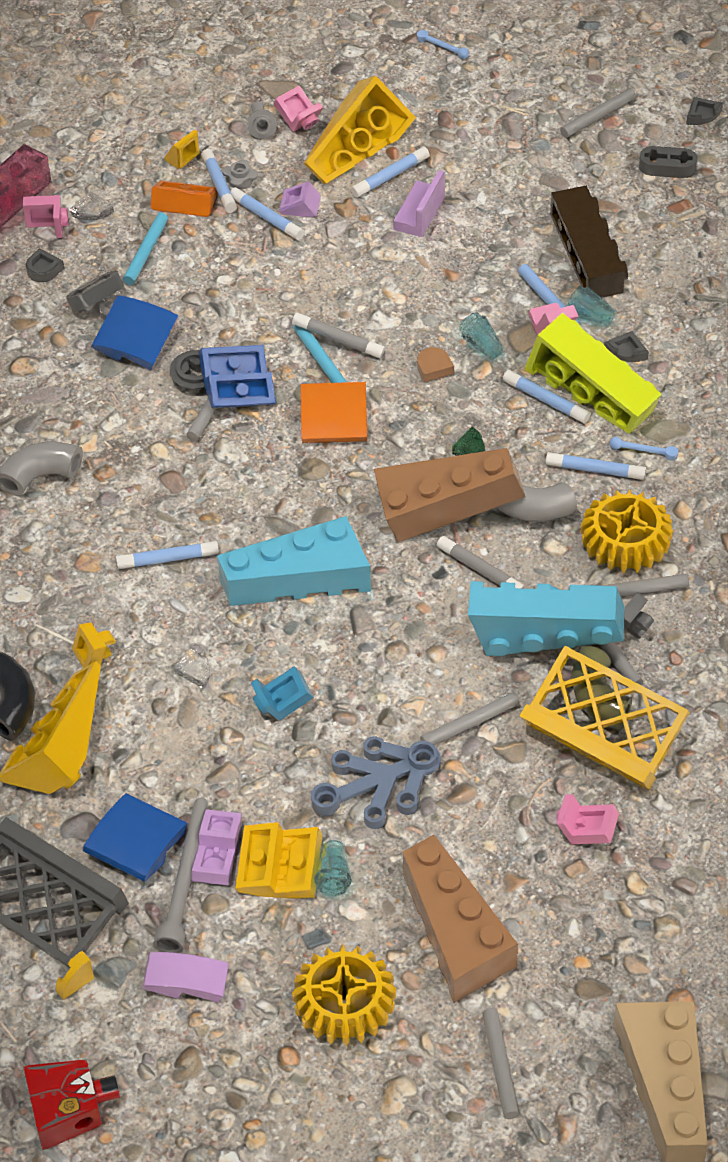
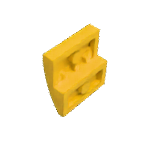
M279 822L244 825L235 886L237 892L261 897L315 898L323 836L318 827L283 830Z

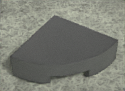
M694 97L687 115L686 124L702 125L715 120L722 112L723 103Z
M633 331L604 342L605 347L622 361L640 362L648 359L649 351Z

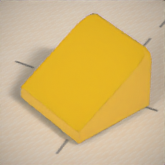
M193 130L175 143L165 155L164 160L180 169L200 154L198 132Z

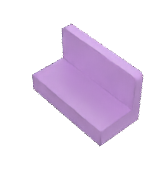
M438 170L431 184L421 181L415 182L393 221L394 230L423 237L445 198L444 171Z

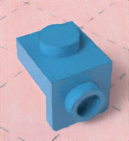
M295 666L266 686L258 679L251 682L256 693L253 696V700L258 709L263 714L270 713L278 721H281L314 698L301 671Z

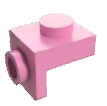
M300 86L277 97L273 103L292 132L302 127L304 130H307L319 121L318 116L323 109L320 103L313 106Z
M60 195L23 197L26 227L55 226L56 238H63V226L69 225L68 209L62 208Z
M552 303L532 308L528 314L537 336L562 312L571 320L576 321L578 314L574 305L560 308L558 303Z
M566 794L562 806L557 812V825L571 845L611 843L619 812L614 804L581 806L573 794Z

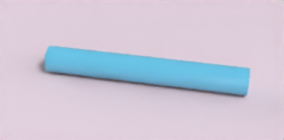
M160 212L155 217L123 277V281L126 284L133 285L168 221V216L165 213Z
M293 325L294 331L332 383L347 382L311 331Z

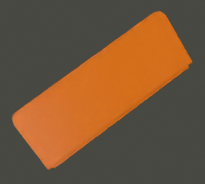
M160 180L152 187L151 209L208 217L212 212L218 192L215 187Z

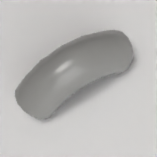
M56 441L30 444L13 453L0 467V489L17 496L22 495L32 480L41 475L58 474L73 478L80 468L83 449L73 444Z
M565 482L545 488H531L522 485L526 497L496 507L504 514L525 521L547 522L574 514L577 510V500L573 490Z

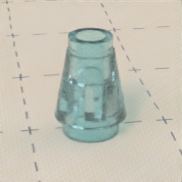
M578 286L567 306L574 305L579 317L607 327L617 312L616 309L612 308L590 287Z
M475 312L461 322L459 330L462 332L461 337L490 360L502 353L504 346L501 344L486 316H481L478 312Z
M337 840L327 841L323 845L314 878L318 890L326 896L336 897L344 894L352 881L345 845Z

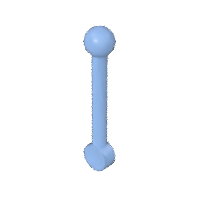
M426 30L417 32V40L420 42L428 41L458 54L461 59H466L469 56V51L466 48H457L431 37Z
M613 437L609 442L610 447L614 450L622 447L665 455L668 460H675L678 456V449L675 446H668L665 449L622 441L619 437Z

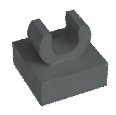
M637 592L625 606L624 631L628 628L633 636L640 639L652 625L654 619L649 614L641 611L648 599Z

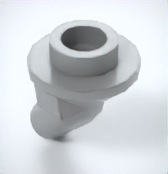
M254 102L251 105L253 113L250 115L247 123L248 130L257 139H268L276 132L277 120L274 114L264 109L262 102Z

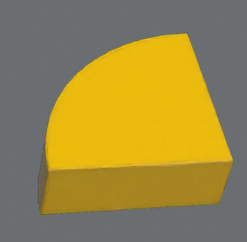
M83 951L70 959L68 965L71 968L64 978L58 977L55 990L63 1000L94 979L91 961Z

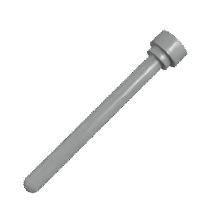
M198 798L194 802L167 919L156 929L153 945L161 952L180 953L183 950L186 934L183 931L184 928L181 925L192 878V868L199 847V831L205 810L208 809V801L205 798Z

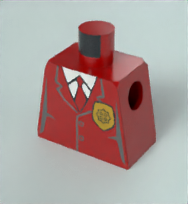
M86 1060L23 1066L42 1150L51 1148L99 1127L102 1122L98 1104L120 1098L115 1075L92 1080Z

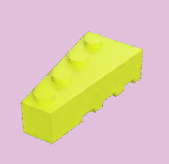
M563 312L538 334L524 369L532 375L538 372L547 377L546 384L555 389L561 386L570 391L572 399L579 404L589 403L593 405L597 415L629 434L654 411L662 395L652 383L645 381L625 361L617 358L602 342L594 339L581 328L579 323L571 320Z

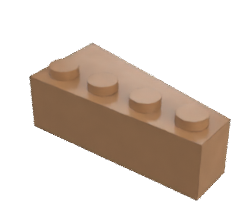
M507 448L374 469L385 518L398 542L526 497L519 472Z
M432 835L403 851V876L417 912L424 923L428 940L432 944L437 956L439 968L446 979L453 1003L516 968L518 943L436 836Z

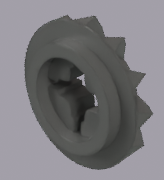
M199 350L181 353L170 365V376L174 386L180 385L184 392L188 389H194L198 393L200 388H205L199 360ZM190 368L192 370H195L196 372L201 371V375L197 376L195 373L190 374Z

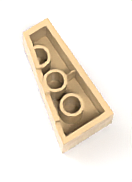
M694 1001L616 1003L614 1028L617 1037H620L627 1065L631 1068L635 1079L636 1090L640 1101L643 1102L648 1123L662 1162H705L708 1143Z

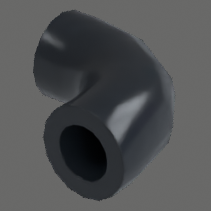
M0 652V736L13 741L22 733L33 715L36 691L28 671L13 657Z

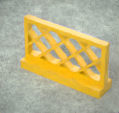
M564 646L530 705H525L519 716L526 725L639 786L650 790L656 779L654 776L690 712L682 706ZM571 658L581 663L584 676L564 681L562 669L567 660ZM587 667L596 672L589 674ZM604 676L611 679L615 692L595 697L591 680ZM558 677L560 683L554 684ZM586 682L590 699L571 705L566 688ZM618 683L626 688L619 690ZM562 689L565 707L551 711L542 706L548 693ZM632 693L642 695L646 708L626 714L621 697ZM617 698L621 716L601 721L597 704ZM649 700L657 703L658 705L650 707ZM592 706L597 723L584 727L577 725L573 711ZM668 709L678 714L671 727L657 730L652 713ZM568 713L570 720L562 717L561 715ZM648 715L652 732L632 738L628 720ZM623 722L628 739L617 743L607 741L604 727ZM599 729L600 736L592 733L591 731ZM666 735L662 743H660L659 737ZM655 739L657 752L651 762L648 763L637 756L634 744ZM627 746H630V749H631V752H632V753H630V752H628V751H626V750H624V749H622V748L627 747Z

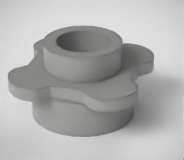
M239 160L231 166H225L222 169L223 176L228 177L229 185L233 188H248L253 180H256L258 177V172L252 170L247 160Z

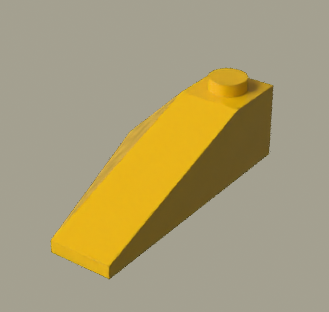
M376 75L360 80L335 112L305 159L304 165L323 184H326L353 168L359 162L371 157L385 146L400 139L416 117Z
M97 661L77 671L67 681L50 703L53 709L41 720L36 721L30 729L35 735L27 742L25 747L22 744L18 745L11 753L0 772V781L2 783L51 794L62 787L68 789L78 781L81 776L79 770L87 757L101 669V665Z

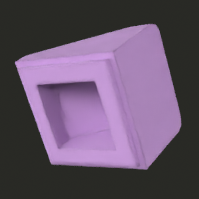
M309 181L285 189L279 212L281 215L315 217L319 208L320 194Z

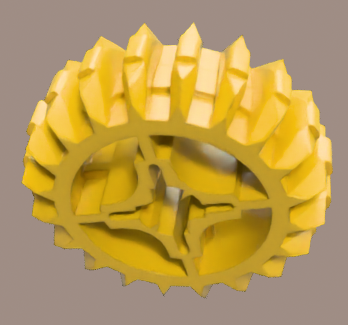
M616 489L612 497L603 493L600 501L593 500L590 508L586 509L583 515V522L581 523V541L583 547L587 548L588 557H596L597 565L607 563L609 571L614 567H620L623 574L627 568H633L638 573L641 566L650 569L653 561L661 562L663 555L670 548V542L673 537L672 520L670 515L666 514L665 505H657L656 497L645 499L644 492H641L639 495H633L630 489L626 494H620Z
M343 943L339 948V952L333 953L327 946L324 951V957L313 953L311 964L303 963L300 968L301 975H296L294 979L295 989L292 992L293 1002L296 1004L294 1006L295 1014L298 1018L302 1019V1025L305 1030L313 1028V1035L316 1039L327 1034V1041L330 1045L335 1041L336 1037L342 1038L345 1046L349 1043L350 1037H356L362 1044L365 1039V1032L376 1037L378 1025L386 1026L389 1021L388 1014H393L395 1009L396 987L393 985L394 977L391 971H386L384 960L375 962L373 951L363 956L358 945L352 952H347ZM343 986H346V994H348L346 995L345 1004L342 1001Z

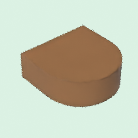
M431 347L419 353L417 369L424 382L454 374V364L443 349Z

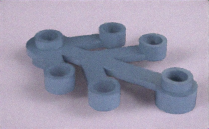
M377 736L369 737L364 742V755L367 759L353 756L346 750L336 751L331 758L332 770L336 774L346 775L354 771L366 774V776L339 788L331 783L316 785L311 791V805L318 814L330 816L339 809L340 803L377 788L371 804L364 809V823L368 828L379 829L386 822L385 808L396 779L409 774L405 789L399 792L396 797V807L404 815H410L417 811V795L424 776L433 774L440 767V752L428 741H418L412 744L410 748L384 742L382 738ZM373 746L380 748L377 751L369 750V748ZM384 756L399 760V762L392 765L375 761L381 760ZM420 759H426V760H428V761L420 762V761H418V760H420ZM340 760H345L348 762L345 765L337 764V762ZM411 800L413 803L405 805L402 801ZM323 801L331 802L329 804H321ZM371 814L380 815L378 819H372L369 816Z

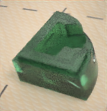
M472 426L452 446V454L455 456L485 451V445L480 432Z

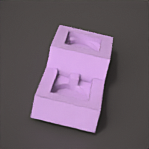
M205 810L199 831V847L192 868L193 882L229 886L238 845L242 813Z
M150 952L142 989L176 999L182 993L219 1003L224 994L229 963L190 954Z

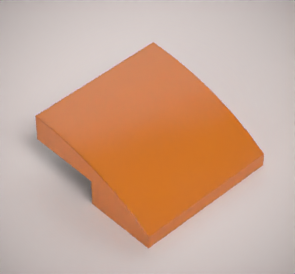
M366 382L301 384L302 443L367 441Z

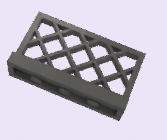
M5 817L0 823V851L6 848L14 853L15 864L1 867L0 876L16 873L18 888L0 892V900L19 897L21 912L4 915L0 912V924L71 968L68 965L70 959L81 951L85 953L115 912L120 915L129 902L120 887ZM20 858H22L26 862L21 863ZM36 868L42 871L43 883L24 887L22 871ZM49 876L55 880L49 881ZM64 886L71 889L72 901L52 905L51 889ZM45 891L47 906L27 910L25 895ZM77 894L81 895L84 898L78 899ZM95 904L103 909L95 921L81 923L80 907ZM74 909L76 925L56 929L54 913ZM48 915L49 931L36 934L29 931L28 919ZM21 920H22V925H23V926H21L20 924H18L16 921H21ZM77 933L78 944L69 956L58 949L57 937ZM51 939L52 945L46 942L45 940Z

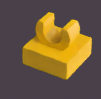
M92 622L79 624L72 650L83 668L95 661L101 665L102 659L112 655L107 645L115 644L116 640L109 630L98 633Z

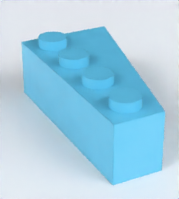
M347 516L217 555L219 580L230 606L274 602L276 597L282 596L303 599L307 598V594L328 592V596L341 595L342 590L358 589L359 593L371 591L370 564Z
M471 581L468 616L486 656L539 652L541 650L563 648L564 646L573 648L575 646L593 644L604 645L624 640L625 607L617 586L570 585L568 590H559L551 586V584L537 583V589L515 588V583L501 582L500 588L484 587L483 582Z

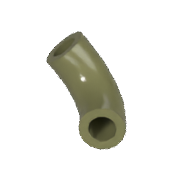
M593 646L579 648L578 653L609 668L611 660L604 651ZM575 660L570 679L584 676L581 663ZM587 667L589 674L596 672ZM605 676L591 680L595 697L615 692L607 683ZM586 682L573 686L578 703L590 699ZM622 696L626 714H628L632 705V697ZM617 698L597 704L601 721L621 716ZM592 706L583 708L590 717L596 720ZM621 722L609 727L622 731L624 724Z

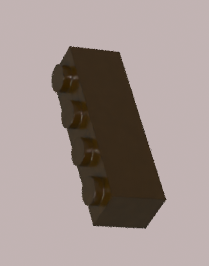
M587 185L551 192L550 215L587 301L623 293L624 280L628 279V268L626 262L619 259L617 242L609 236L606 218H601L599 214L597 198L591 196Z

